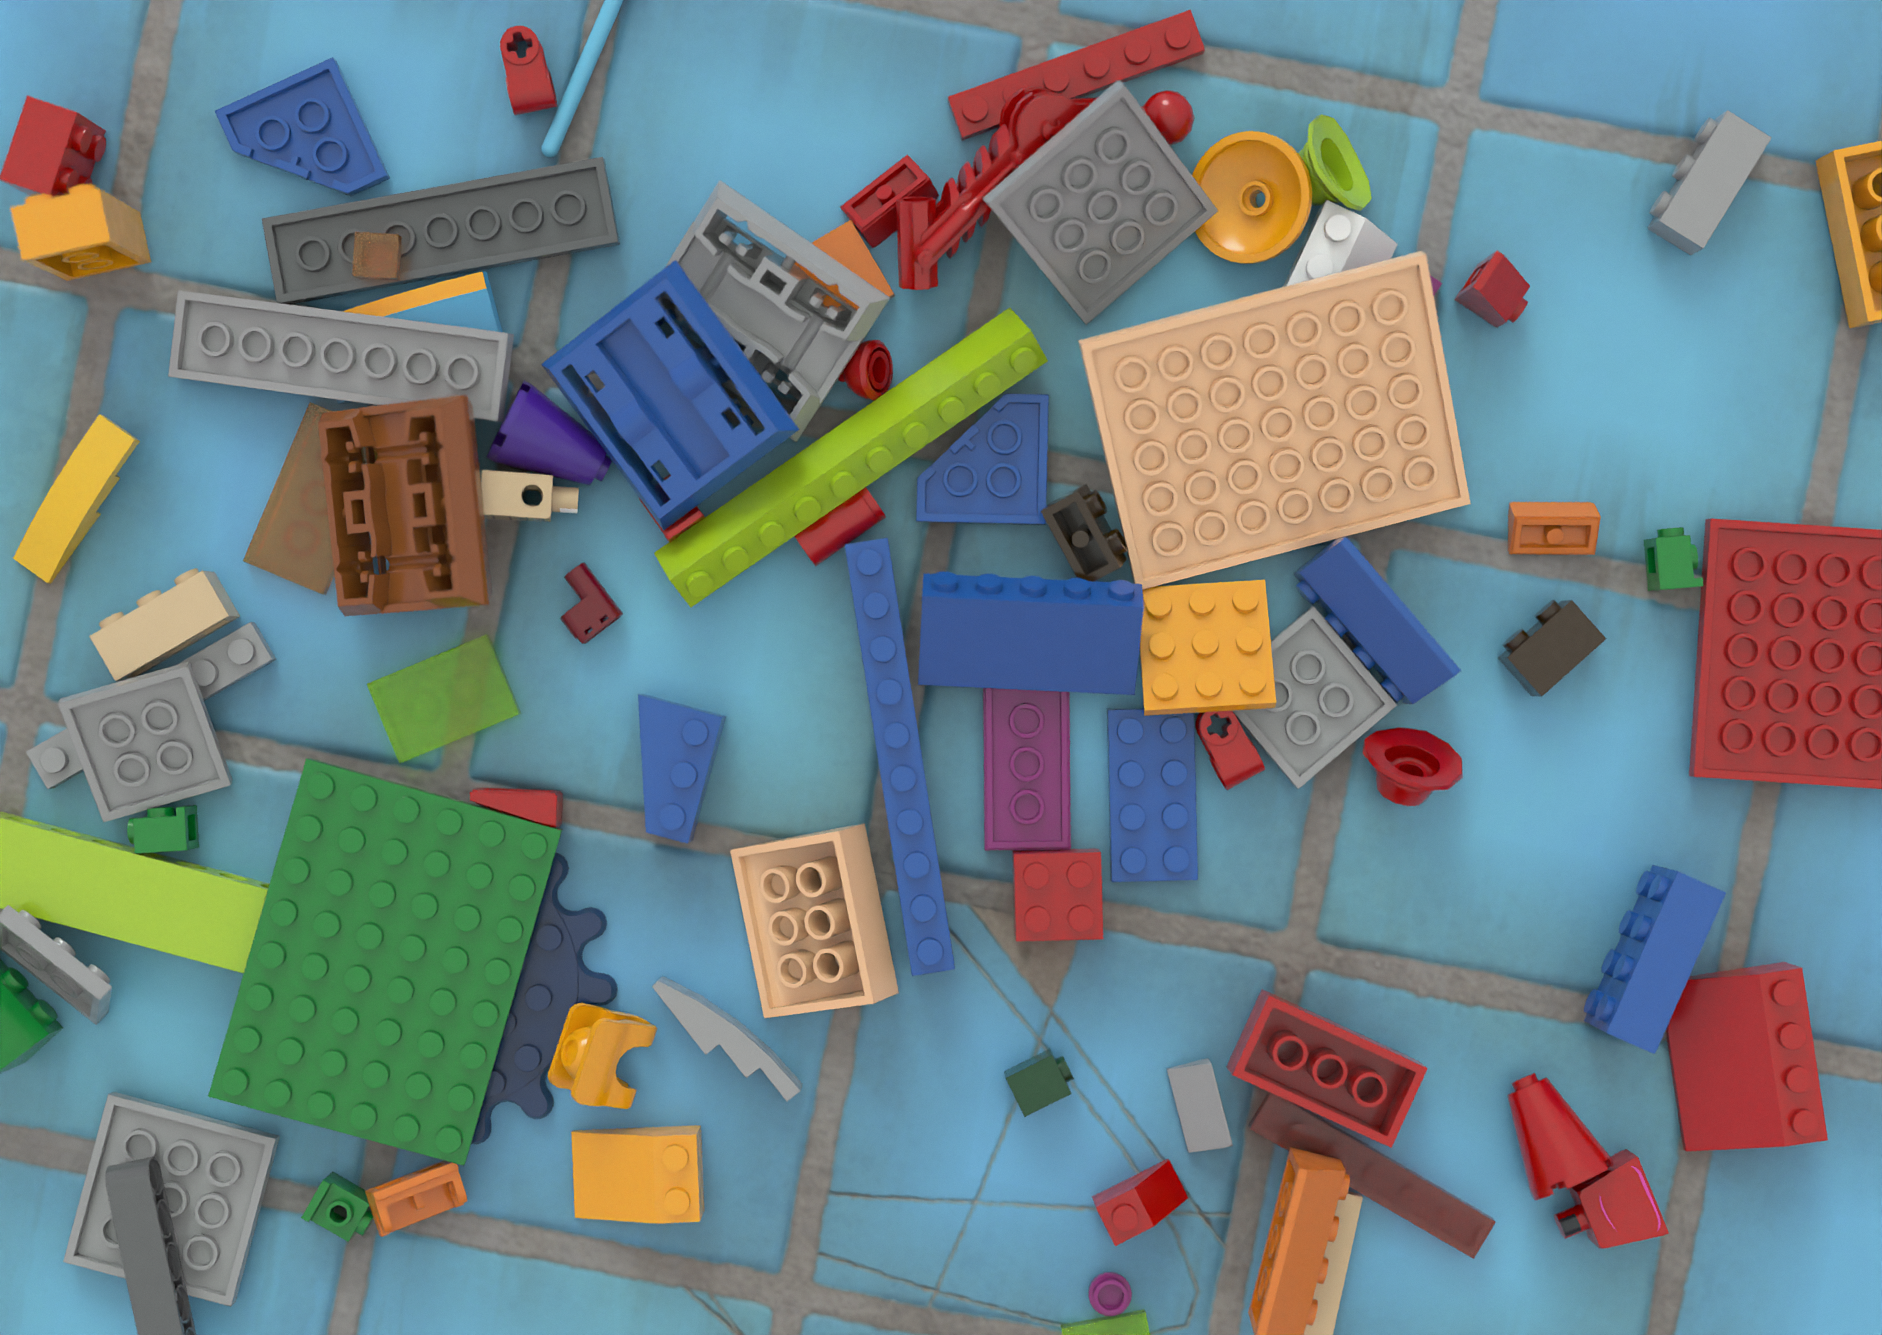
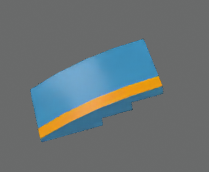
M483 271L399 293L342 311L503 332L487 272ZM337 400L338 404H349L352 402Z

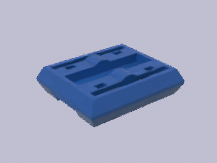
M676 260L541 364L663 531L800 430ZM666 293L669 295L693 330L698 333L706 344L705 346L694 349L686 338L689 332L683 325L677 326L674 321L677 318L672 309L666 310L659 301ZM663 320L670 324L674 330V334L670 337H667L660 328L664 324ZM597 374L605 387L598 391L588 378V375ZM730 379L766 428L758 435L751 427L754 423L748 414L743 416L739 409L742 406L738 399H731L722 387ZM731 410L738 417L740 424L734 428L723 412ZM661 462L671 476L664 481L654 468V464Z

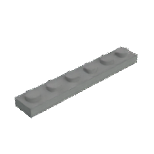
M250 622L179 664L190 661L200 692L205 701L275 661L276 658L256 623ZM67 728L26 752L47 789H53L83 772Z

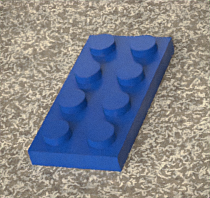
M1108 709L1107 741L1111 882L1198 880L1194 713L1144 716V709Z

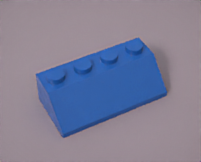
M1347 536L1331 541L1294 573V576L1300 581L1295 585L1299 593L1311 605L1315 602L1319 603L1328 614L1324 619L1340 638L1345 634L1355 645L1356 648L1352 652L1369 671L1373 667L1384 679L1380 685L1395 703L1402 700L1404 704H1414L1461 671Z

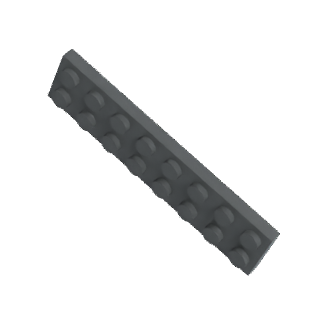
M603 157L262 218L277 303L288 305L620 245L606 164Z

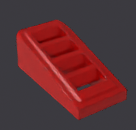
M479 787L470 792V801L549 827L558 828L562 825L563 793L561 791Z

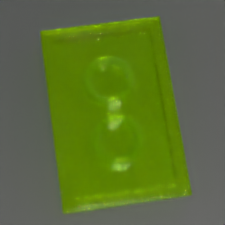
M487 634L367 683L399 764L521 714L492 641Z

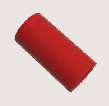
M865 487L794 537L816 567L845 547L844 544H849L885 519L886 516Z

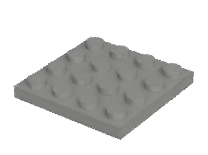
M1119 80L983 198L1086 325L1218 212L1217 208L1133 95Z
M117 1092L108 1094L63 1262L125 1278L106 1189V1169L108 1166L155 1157L162 1172L188 1295L232 1306L237 1299L280 1136Z

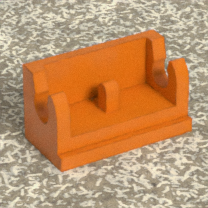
M443 1160L365 1190L379 1236H386L391 1232L464 1205L467 1202V1196L458 1171V1165Z

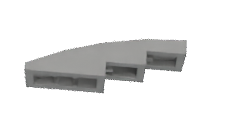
M664 976L653 984L652 988L705 1055L720 1044L746 1078L761 1068L786 1101H789L801 1091L803 1084L771 1048L736 1018L705 997Z

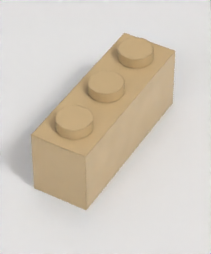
M197 568L191 569L175 578L176 586L163 594L160 590L153 591L136 602L139 608L126 615L123 612L115 613L99 623L101 630L89 637L115 681H123L141 675L240 617L215 572L203 570L199 572Z

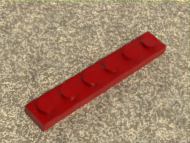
M1190 9L948 96L947 101L963 141L999 128L1003 106L1008 98L1021 88L1041 87L1063 95L1068 99H1078L1110 88L1118 80L1124 83L1202 55L1205 48Z

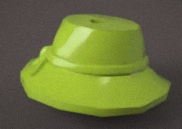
M1323 114L1317 116L1308 125V140L1304 148L1298 153L1303 159L1310 175L1312 205H1323L1328 200L1333 203L1342 202L1348 208L1361 211L1372 199L1369 180L1349 138L1336 120Z

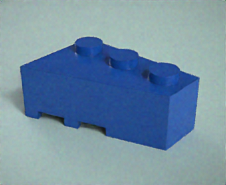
M638 694L646 833L688 844L693 841L726 716L646 694Z

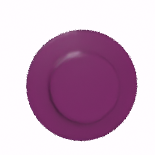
M1104 1272L1092 1280L1088 1296L1092 1307L1098 1313L1104 1316H1116L1127 1309L1131 1302L1132 1292L1128 1281L1122 1275L1116 1272Z

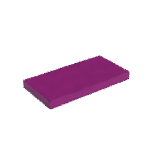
M983 688L984 850H1071L1069 692Z

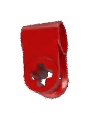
M513 26L507 29L500 40V50L507 76L508 95L514 115L558 107L549 68H547L542 45L536 34L525 26ZM525 41L529 47L526 49V57L519 58L515 52L518 50V42Z
M1232 711L1198 713L1195 719L1197 735L1209 755V760L1215 773L1226 790L1265 770V766L1256 748L1246 736L1236 715ZM1212 715L1216 718H1225L1226 723L1221 726L1223 732L1221 736L1207 731V727L1212 724L1210 719Z

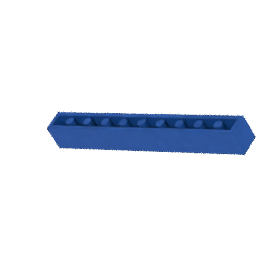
M888 538L844 544L912 976L954 970L955 963Z

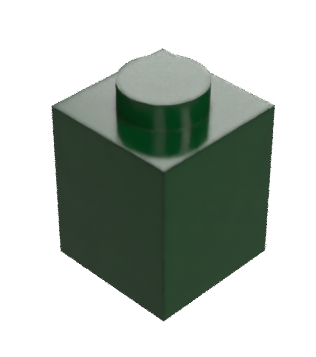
M1051 1049L1004 1071L1005 1078L1024 1117L1071 1094L1067 1082L1073 1080L1074 1077L1063 1055L1055 1059Z

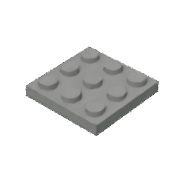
M1314 606L1310 607L1271 640L1276 694L1275 708L1232 711L1297 789L1302 787L1397 706Z
M190 661L64 697L58 702L103 823L232 784L233 779Z

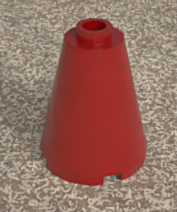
M1533 1073L1511 1083L1515 1091L1507 1096L1529 1190L1534 1200L1553 1195L1552 1190L1555 1188L1559 1190L1565 1187L1566 1189L1573 1187L1608 1170V1167L1614 1166L1609 1154L1547 1077L1538 1080L1536 1074Z

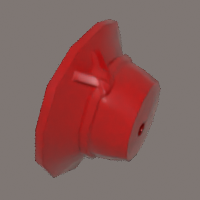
M1398 727L1376 731L1364 739L1363 755L1375 767L1377 790L1384 798L1393 803L1404 806H1419L1428 799L1434 790H1449L1463 778L1462 758L1449 743L1427 731Z

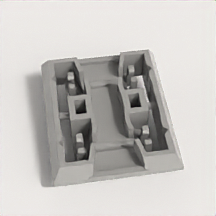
M719 181L665 267L676 260L757 372L762 374V379L768 383H775L779 386L777 389L785 395L790 394L799 400L795 408L792 409L778 399L800 429L789 437L797 442L890 297L733 188ZM727 215L736 222L746 221L749 231L761 239L763 238L787 256L783 258L727 220ZM739 233L751 241L752 244L745 245L740 243L737 245L733 240ZM795 262H798L815 274L817 278L827 285L837 284L839 293L858 305V310L808 276L795 265ZM667 293L659 299L666 310L672 309L677 320H684L688 323ZM829 295L839 302L841 306L836 308L831 305L828 308L822 303L825 297ZM663 320L664 324L660 328L667 337H670L674 334V330L670 324ZM686 336V338L694 347V349L703 347L690 337ZM779 369L789 375L788 379L791 382H781L775 378ZM731 379L722 385L731 398H737L741 405L753 412Z

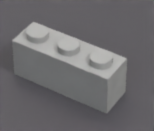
M1728 110L1714 120L1709 117L1695 136L1694 140L1699 142L1692 156L1686 154L1675 168L1672 177L1677 179L1674 186L1669 193L1663 191L1653 204L1649 213L1654 218L1647 229L1689 255L1702 250L1772 137Z

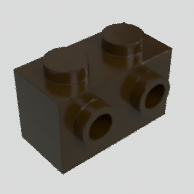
M1087 484L1056 499L1041 510L1043 517L1077 578L1094 582L1121 568L1127 560L1125 552L1128 551L1124 537L1117 528L1111 530L1104 517V514L1107 513V508L1102 497L1096 490L1091 492Z

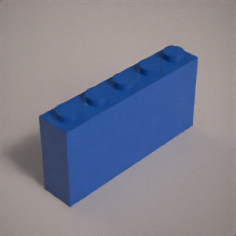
M946 571L935 574L923 573L918 685L1135 695L1144 611L1142 584H1134L1125 580L1093 582L1082 578L1052 580L1043 579L1038 576H1026L1024 578L999 577L995 574L969 576L956 575Z

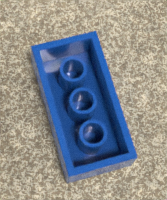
M1652 865L1651 870L1645 871L1637 884L1636 894L1639 897L1633 910H1628L1621 920L1619 933L1622 935L1616 949H1611L1603 961L1601 972L1604 976L1598 990L1593 989L1587 997L1584 1005V1012L1587 1015L1584 1021L1605 1033L1655 1054L1726 892L1679 871Z

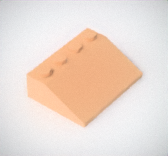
M865 824L830 829L730 850L764 1018L874 1004L899 993Z

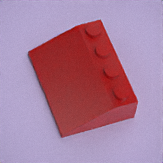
M1787 962L1689 976L1666 1028L1683 1150L1688 1152L1787 1147L1827 1141V1129L1802 967Z

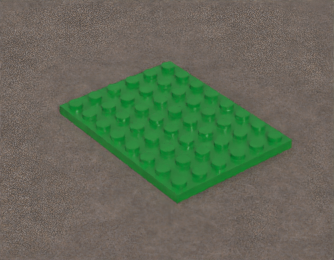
M307 758L208 1097L464 1166L563 829L549 827L493 809Z

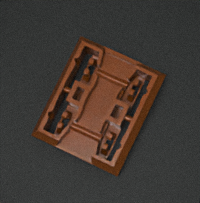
M457 395L323 413L318 422L337 603L343 615L358 616L489 605L492 585L474 412L468 396ZM362 447L366 449L367 464H362ZM374 450L378 454V458L376 461L374 456ZM373 557H377L379 574L376 575L374 574ZM386 559H387L388 562H389V569H388V570H387V568H386Z

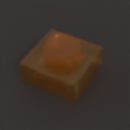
M355 232L352 275L355 278L400 281L402 237L399 234Z

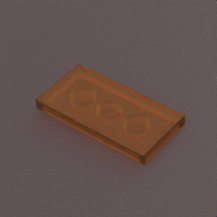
M309 402L243 561L326 595L334 577V566L318 422L323 413L333 411ZM362 447V464H367L366 449ZM374 450V456L376 461L378 458V454Z

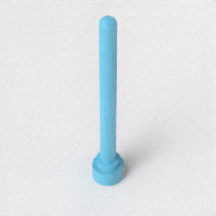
M604 0L542 144L541 150L546 157H555L561 147L624 0Z

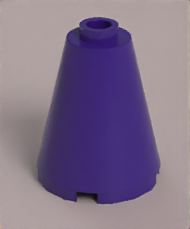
M523 381L516 394L517 397L514 403L509 408L490 446L486 459L494 463L539 474L553 475L556 478L589 486L594 478L602 482L612 460L606 456L607 453L593 434L535 386Z

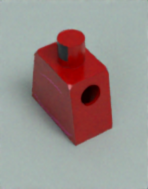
M1627 1149L1611 1156L1614 1166L1608 1167V1170L1570 1187L1569 1191L1575 1206L1554 1214L1556 1224L1565 1239L1586 1231L1590 1241L1600 1249L1660 1237L1669 1233L1639 1158Z

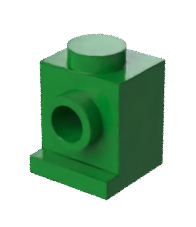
M1684 527L1658 529V538L1644 540L1648 591L1703 586V578H1694L1693 570H1696L1698 567V552L1695 544H1691L1690 535H1684Z
M197 805L176 807V815H174V807L148 808L147 816L130 818L127 825L129 842L134 844V854L187 851L199 848Z
M335 1172L330 1173L322 1180L301 1217L307 1222L313 1221L348 1242L357 1233L363 1236L374 1220L365 1190ZM337 1205L343 1206L347 1211V1217L344 1218L335 1213L334 1207Z

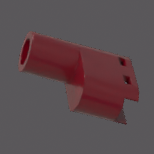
M585 562L564 576L581 601L562 615L560 619L575 639L578 638L582 644H586L623 615V612Z

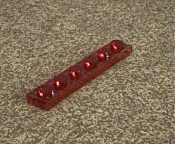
M1270 1092L1266 1094L1248 1124L1251 1130L1287 1151L1292 1147L1340 1159L1346 1169L1345 1174L1350 1175L1349 1187L1473 1259L1496 1223L1493 1217L1316 1114Z

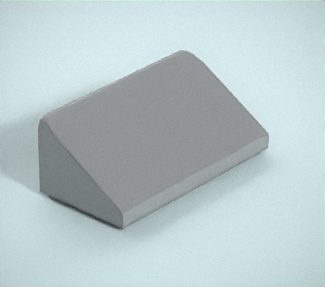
M1206 1058L1167 1068L1188 1153L1233 1146L1210 1060Z

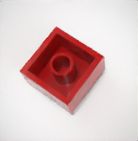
M27 95L0 175V180L29 196L50 194L53 198L69 195L68 189L74 186L93 185L90 177L95 162H99L104 155L106 149V138L104 135L106 130L76 111Z
M1098 848L1012 851L1014 937L1016 942L1103 939L1101 851Z

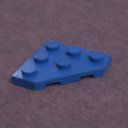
M333 57L215 110L232 150L241 156L349 196L358 194L390 179L340 67Z
M1006 393L958 438L945 453L917 478L916 522L1046 525V520L1041 510L1046 507L1049 394Z

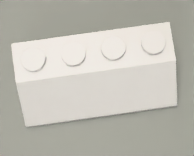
M1326 200L1319 208L1283 287L1389 260L1398 244L1367 218Z

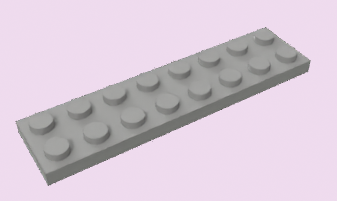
M178 290L168 377L374 405L467 395L473 406L474 418L503 422L514 334Z

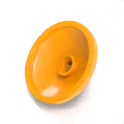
M1238 132L1216 142L1204 153L1197 163L1192 176L1217 208L1218 212L1200 226L1195 233L1204 246L1212 253L1231 262L1244 264L1260 263L1282 254L1300 236L1311 210L1312 185L1303 159L1286 141L1264 132ZM1260 192H1263L1265 202L1261 207H1258L1256 197Z

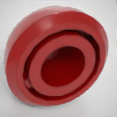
M877 339L862 342L838 380L846 382L851 391L865 399L876 400L885 394L890 387L893 376L892 358L885 344Z

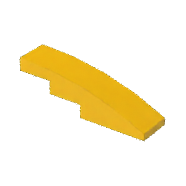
M99 414L47 493L13 559L48 584H51L100 516V513L97 512L98 508L120 479L116 474L140 441L106 416Z

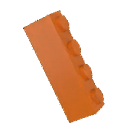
M1292 1147L1289 1149L1248 1310L1254 1335H1304L1306 1325L1312 1326L1315 1321L1318 1300L1313 1299L1316 1285L1317 1283L1323 1284L1325 1281L1329 1262L1328 1258L1324 1257L1327 1242H1334L1336 1239L1339 1217L1334 1215L1338 1200H1345L1350 1183V1175L1345 1174L1346 1169L1340 1159Z

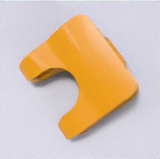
M585 1003L574 1004L568 1011L548 1072V1080L558 1088L571 1090L572 1099L581 1105L629 1109L633 1104L637 1089L631 1088L628 1083L616 1076L617 1064L626 1051L634 1047L651 1046L657 1027L637 1015Z

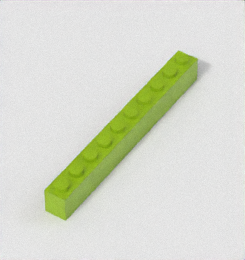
M1009 307L706 516L702 521L680 534L672 542L664 545L654 552V555L670 582L691 608L1048 362V359L1032 331Z

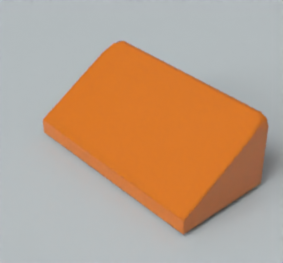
M1510 502L1508 510L1509 554L1595 555L1601 516L1595 504L1591 502Z

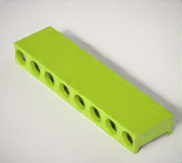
M0 811L1 909L9 905L18 913L24 910L38 919L244 973L270 883L154 852L134 854V847Z

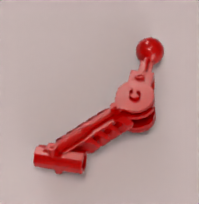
M1035 86L1021 88L1010 96L1003 106L999 129L992 135L988 151L982 145L975 154L973 166L971 167L967 161L960 168L957 183H955L952 177L945 183L941 200L937 204L936 199L933 197L914 196L896 199L899 287L912 290H925L937 287V260L945 252L950 259L958 250L960 238L962 237L966 243L973 236L976 221L980 227L988 221L991 208L983 198L1098 97L1068 99L1046 88ZM1166 90L1156 93L1141 107L1170 146L1182 142L1192 131L1195 119L1192 106L1186 97L1178 92Z

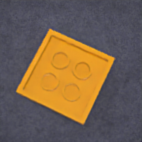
M1265 580L1155 586L1142 590L1144 611L1140 640V663L1144 716L1275 708L1276 694Z

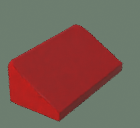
M907 154L840 208L848 219L852 221L866 242L874 248L897 231L896 199L921 196L933 197L937 200L939 194L930 178Z

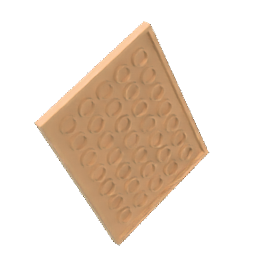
M1422 251L1078 341L1120 526L1128 549L1127 556L1134 584H1142V590L1471 504L1426 254Z

